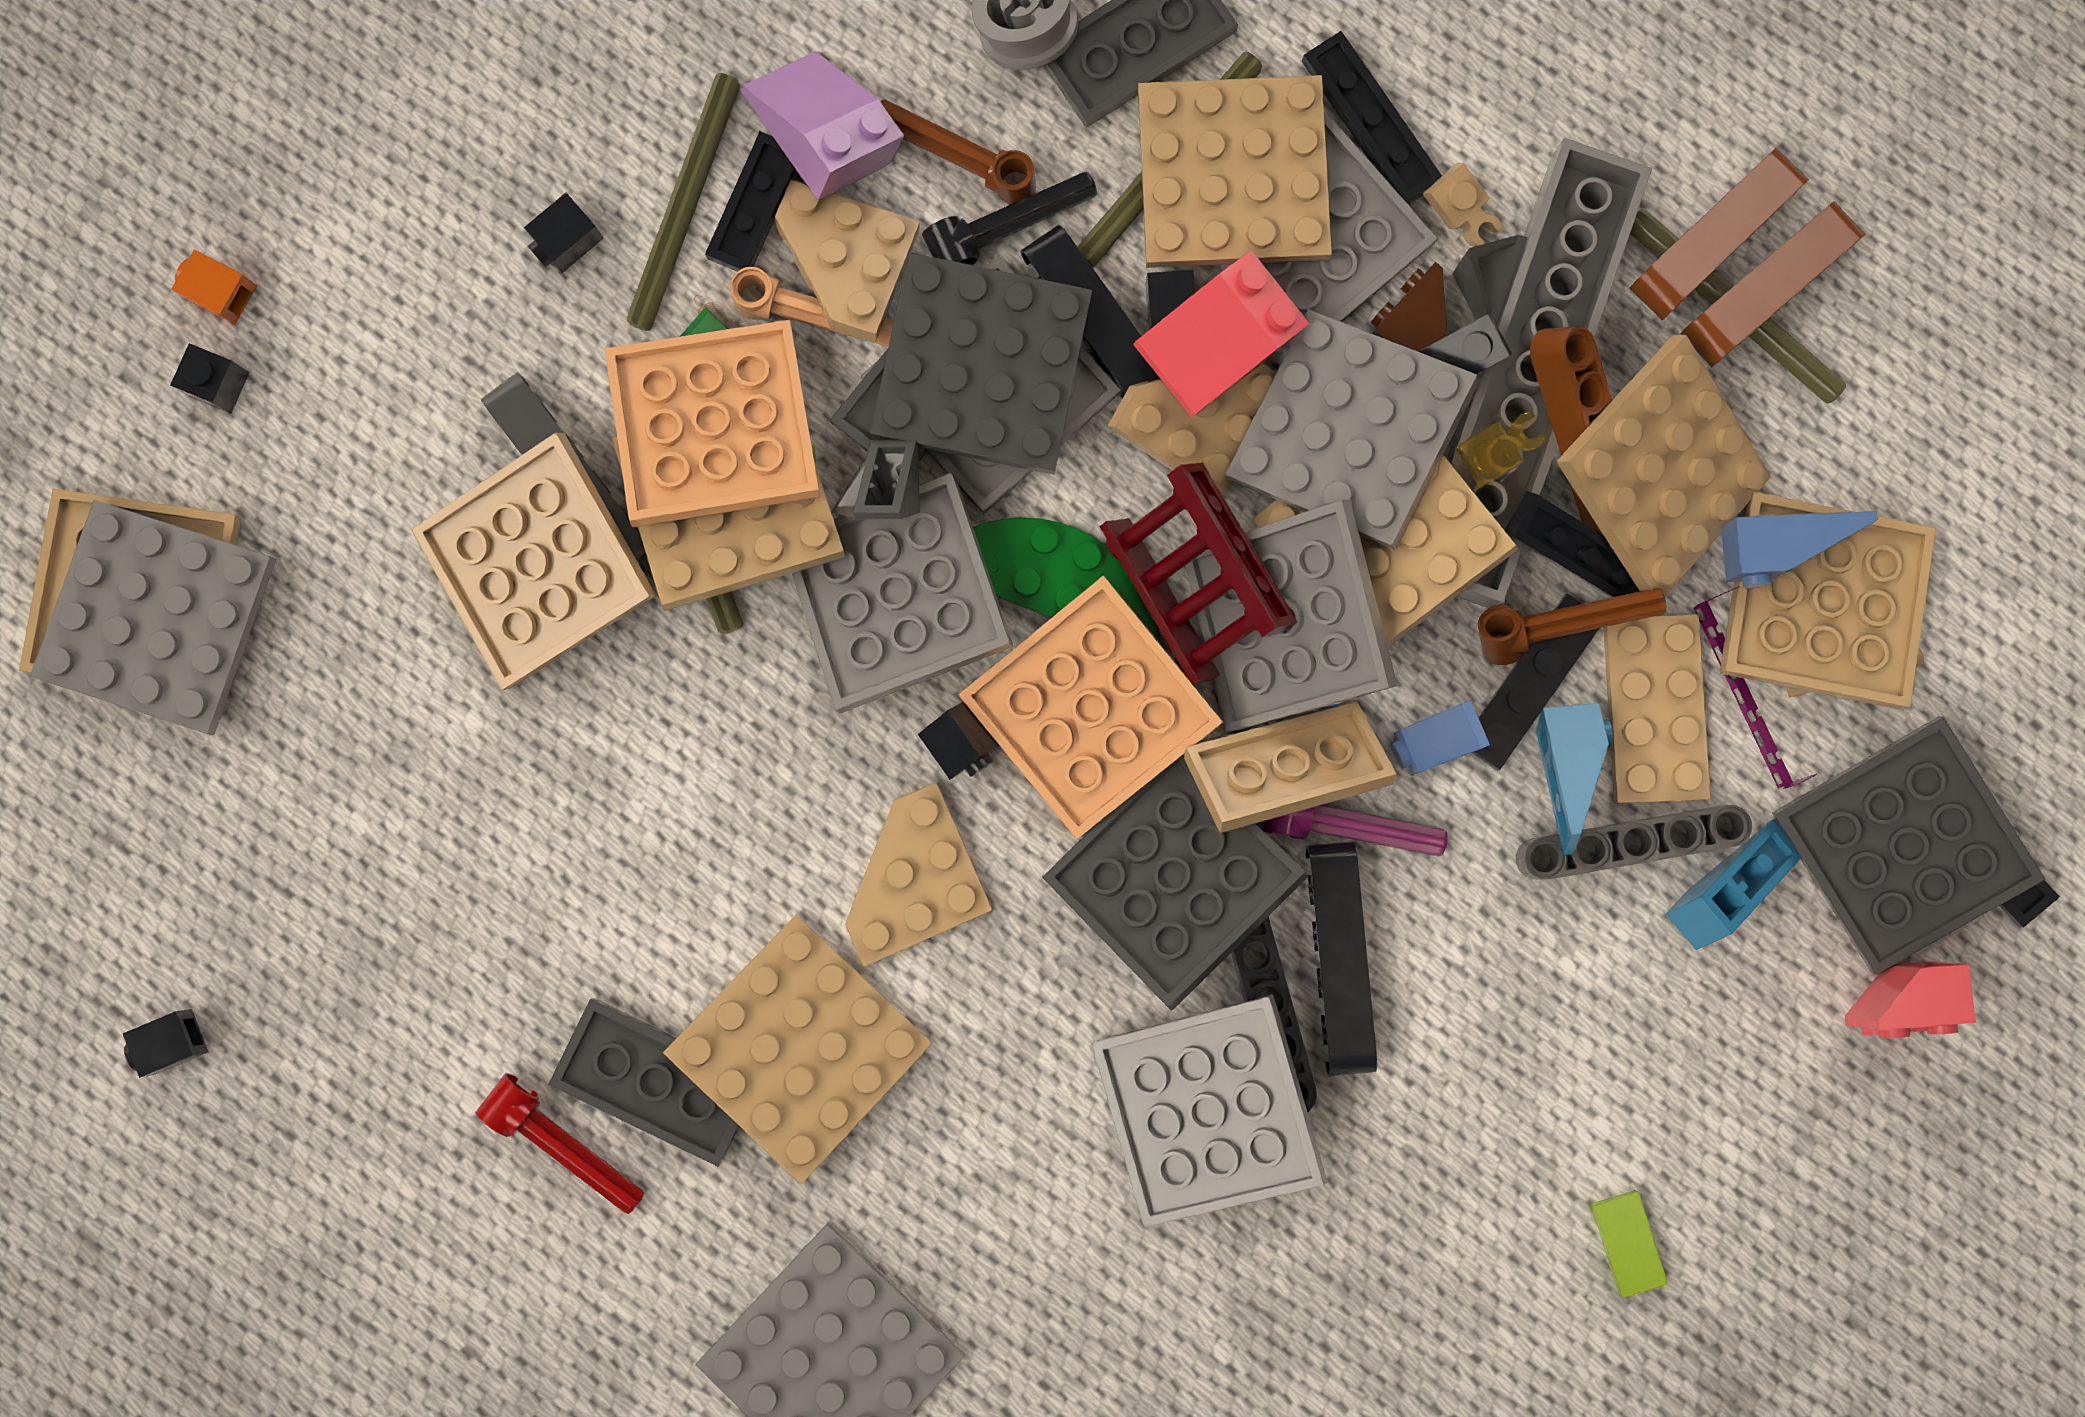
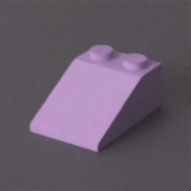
M816 51L742 85L740 90L817 200L891 163L904 137L886 109L874 95Z

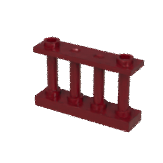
M1203 462L1181 464L1167 474L1174 487L1173 495L1136 523L1132 524L1131 520L1126 518L1105 521L1099 526L1106 537L1108 550L1120 561L1173 652L1176 664L1185 673L1192 685L1211 681L1219 677L1220 673L1212 659L1254 630L1259 631L1262 637L1282 633L1298 623ZM1184 509L1187 510L1197 526V534L1156 564L1143 540ZM1206 550H1211L1221 567V574L1181 603H1178L1166 579ZM1231 589L1234 590L1245 607L1244 615L1202 644L1189 619Z

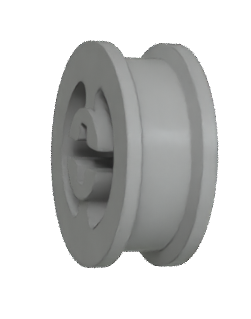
M973 0L972 18L980 33V40L985 53L992 61L1006 68L1025 70L1050 63L1069 48L1077 34L1078 15L1071 0ZM1043 4L1050 5L1051 7L1044 9ZM1006 23L1007 28H1003L1000 25Z

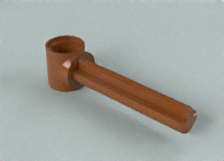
M886 99L880 101L903 133L904 140L986 179L985 187L996 192L1005 203L1011 205L1035 194L1036 179L1034 165L1030 157L1024 152L1018 150L1005 151L1002 149L998 154H995ZM1013 172H1019L1026 176L1024 181L1016 185H1010L1003 181L1008 174Z
M1654 588L1652 590H1644L1522 617L1520 610L1515 611L1508 606L1502 605L1493 606L1485 610L1478 620L1482 652L1484 657L1495 665H1509L1516 662L1523 652L1529 651V643L1663 615L1666 613L1667 605L1663 591L1660 588ZM1501 633L1509 634V635H1507V636H1505V637H1502V638H1495V637H1494L1495 635H1498V634H1501Z

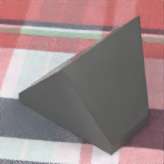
M1518 234L1469 248L1452 274L1475 320L1490 312L1496 324L1498 323L1527 237Z
M871 440L866 458L831 513L855 519H903L920 513L917 441Z

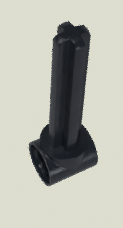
M1083 172L968 224L963 218L959 219L958 216L941 219L927 227L923 231L922 237L932 257L974 265L980 256L978 249L1094 198L1097 195V188L1091 175L1088 172Z

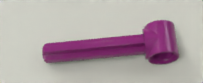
M1325 805L1265 820L1263 825V831L1266 833L1284 834L1296 839H1304L1312 831L1434 856H1442L1444 854L1448 841L1447 831L1441 828Z

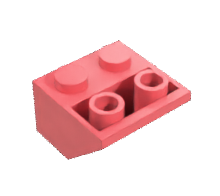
M1930 961L1895 964L1877 975L1845 1015L1846 1026L1861 1028L1862 1035H1880V1038L1884 1039L1910 1037V1031H1927L1928 1034L1958 1033V1024L1976 1023L1969 964Z

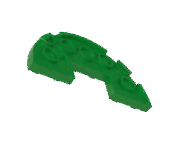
M1007 518L985 522L973 527L998 598L1052 618L1104 575L1161 644L1159 628L1120 561L1110 553L1104 543L1075 527L1040 518Z

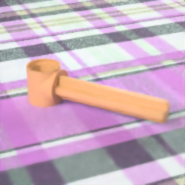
M743 268L731 280L730 290L734 307L745 318L770 320L772 315L775 314L848 335L831 329L817 298L780 288V280L769 277L759 268ZM748 286H759L765 291L764 296L756 302H747L740 297L741 292ZM885 318L876 344L889 346L894 320Z

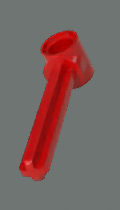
M505 1073L475 1111L477 1117L489 1128L505 1137H513L517 1132H520L624 1213H631L643 1199V1190L536 1108L540 1103L538 1101L539 1095L534 1090L531 1093L527 1092L516 1083L518 1081L516 1076Z

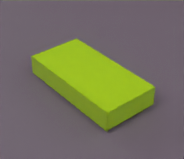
M1633 1190L1591 1203L1590 1205L1619 1296L1625 1298L1667 1285L1668 1282L1639 1192Z

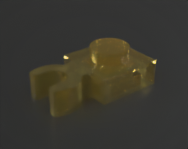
M1533 412L1521 414L1512 423L1510 431L1507 433L1500 421L1455 448L1479 488L1521 465L1524 460L1518 452L1519 449L1532 451L1547 440L1548 436L1546 433L1540 434L1533 439L1524 435L1523 425L1535 417Z

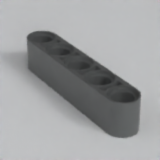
M519 372L512 375L481 399L486 409L521 455L554 433H564L557 425L555 418L542 401L535 396L529 388V384ZM566 434L568 441L636 560H640L646 555L638 527L631 526L628 514L614 500L609 489L596 472L589 467L583 459V455Z
M1722 805L1582 830L1574 853L1571 855H1563L1559 834L1537 837L1524 841L1519 846L1516 853V865L1525 877L1543 880L1731 848L1743 844L1750 837L1752 821L1749 814L1743 808L1737 805ZM1721 814L1726 815L1732 824L1731 834L1726 839L1722 838L1716 830V821ZM1675 822L1680 823L1686 830V840L1681 847L1676 846L1670 838V829ZM1629 830L1635 831L1641 839L1640 850L1635 855L1629 854L1623 845L1624 836ZM1583 838L1589 839L1595 846L1594 859L1588 864L1583 862L1577 854V846ZM1537 846L1544 847L1550 856V863L1542 872L1536 870L1531 863V853Z

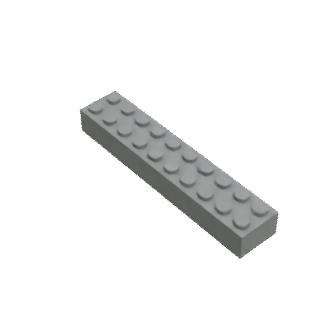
M1567 138L1562 140L1551 156L1524 234L1527 240L1497 323L1512 354L1477 373L1480 382L1458 424L1447 456L1449 463L1504 530L1526 491L1541 495L1558 445L1531 360L1530 347L1532 339L1540 330L1563 327H1584L1595 337L1652 171L1651 167ZM1511 538L1518 550L1456 597L1486 608L1499 606L1504 603L1523 544Z

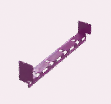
M1709 600L1697 604L1693 609L1696 615L1698 614L1696 610L1701 609L1705 619L1700 620L1699 618L1700 624L1721 666L1714 648L1718 646L1723 655L1725 637L1722 632L1719 633L1716 630V626L1719 624L1708 603ZM1708 627H1713L1717 637H1710L1707 630ZM1725 675L1777 788L1784 787L1783 789H1786L1816 776L1817 773L1794 782L1792 781L1782 758L1778 759L1776 757L1778 749L1762 715L1760 717L1756 715L1758 707L1745 679L1736 677V679L1732 680L1729 675ZM1738 688L1744 701L1743 704L1739 703L1734 689ZM1752 710L1756 721L1750 722L1747 712ZM1757 730L1764 743L1761 747L1754 734ZM1769 753H1772L1776 761L1773 765L1770 764L1767 758ZM1778 773L1782 784L1778 785L1773 774Z

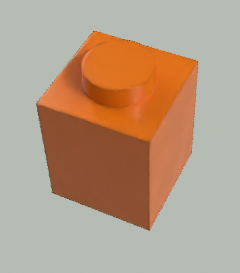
M194 249L189 259L184 260L179 265L172 290L187 301L235 325L257 285L243 274Z

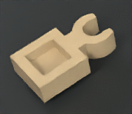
M1464 163L1453 165L1423 193L1449 229H1458L1463 225L1464 240L1472 247L1485 244L1479 236L1481 224H1485L1492 232H1500L1502 230L1500 220L1495 215L1485 213L1482 210L1481 206L1490 197Z

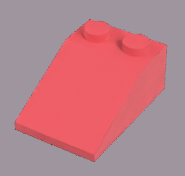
M1251 250L1204 285L1136 340L1133 345L1192 418L1287 346L1310 323Z

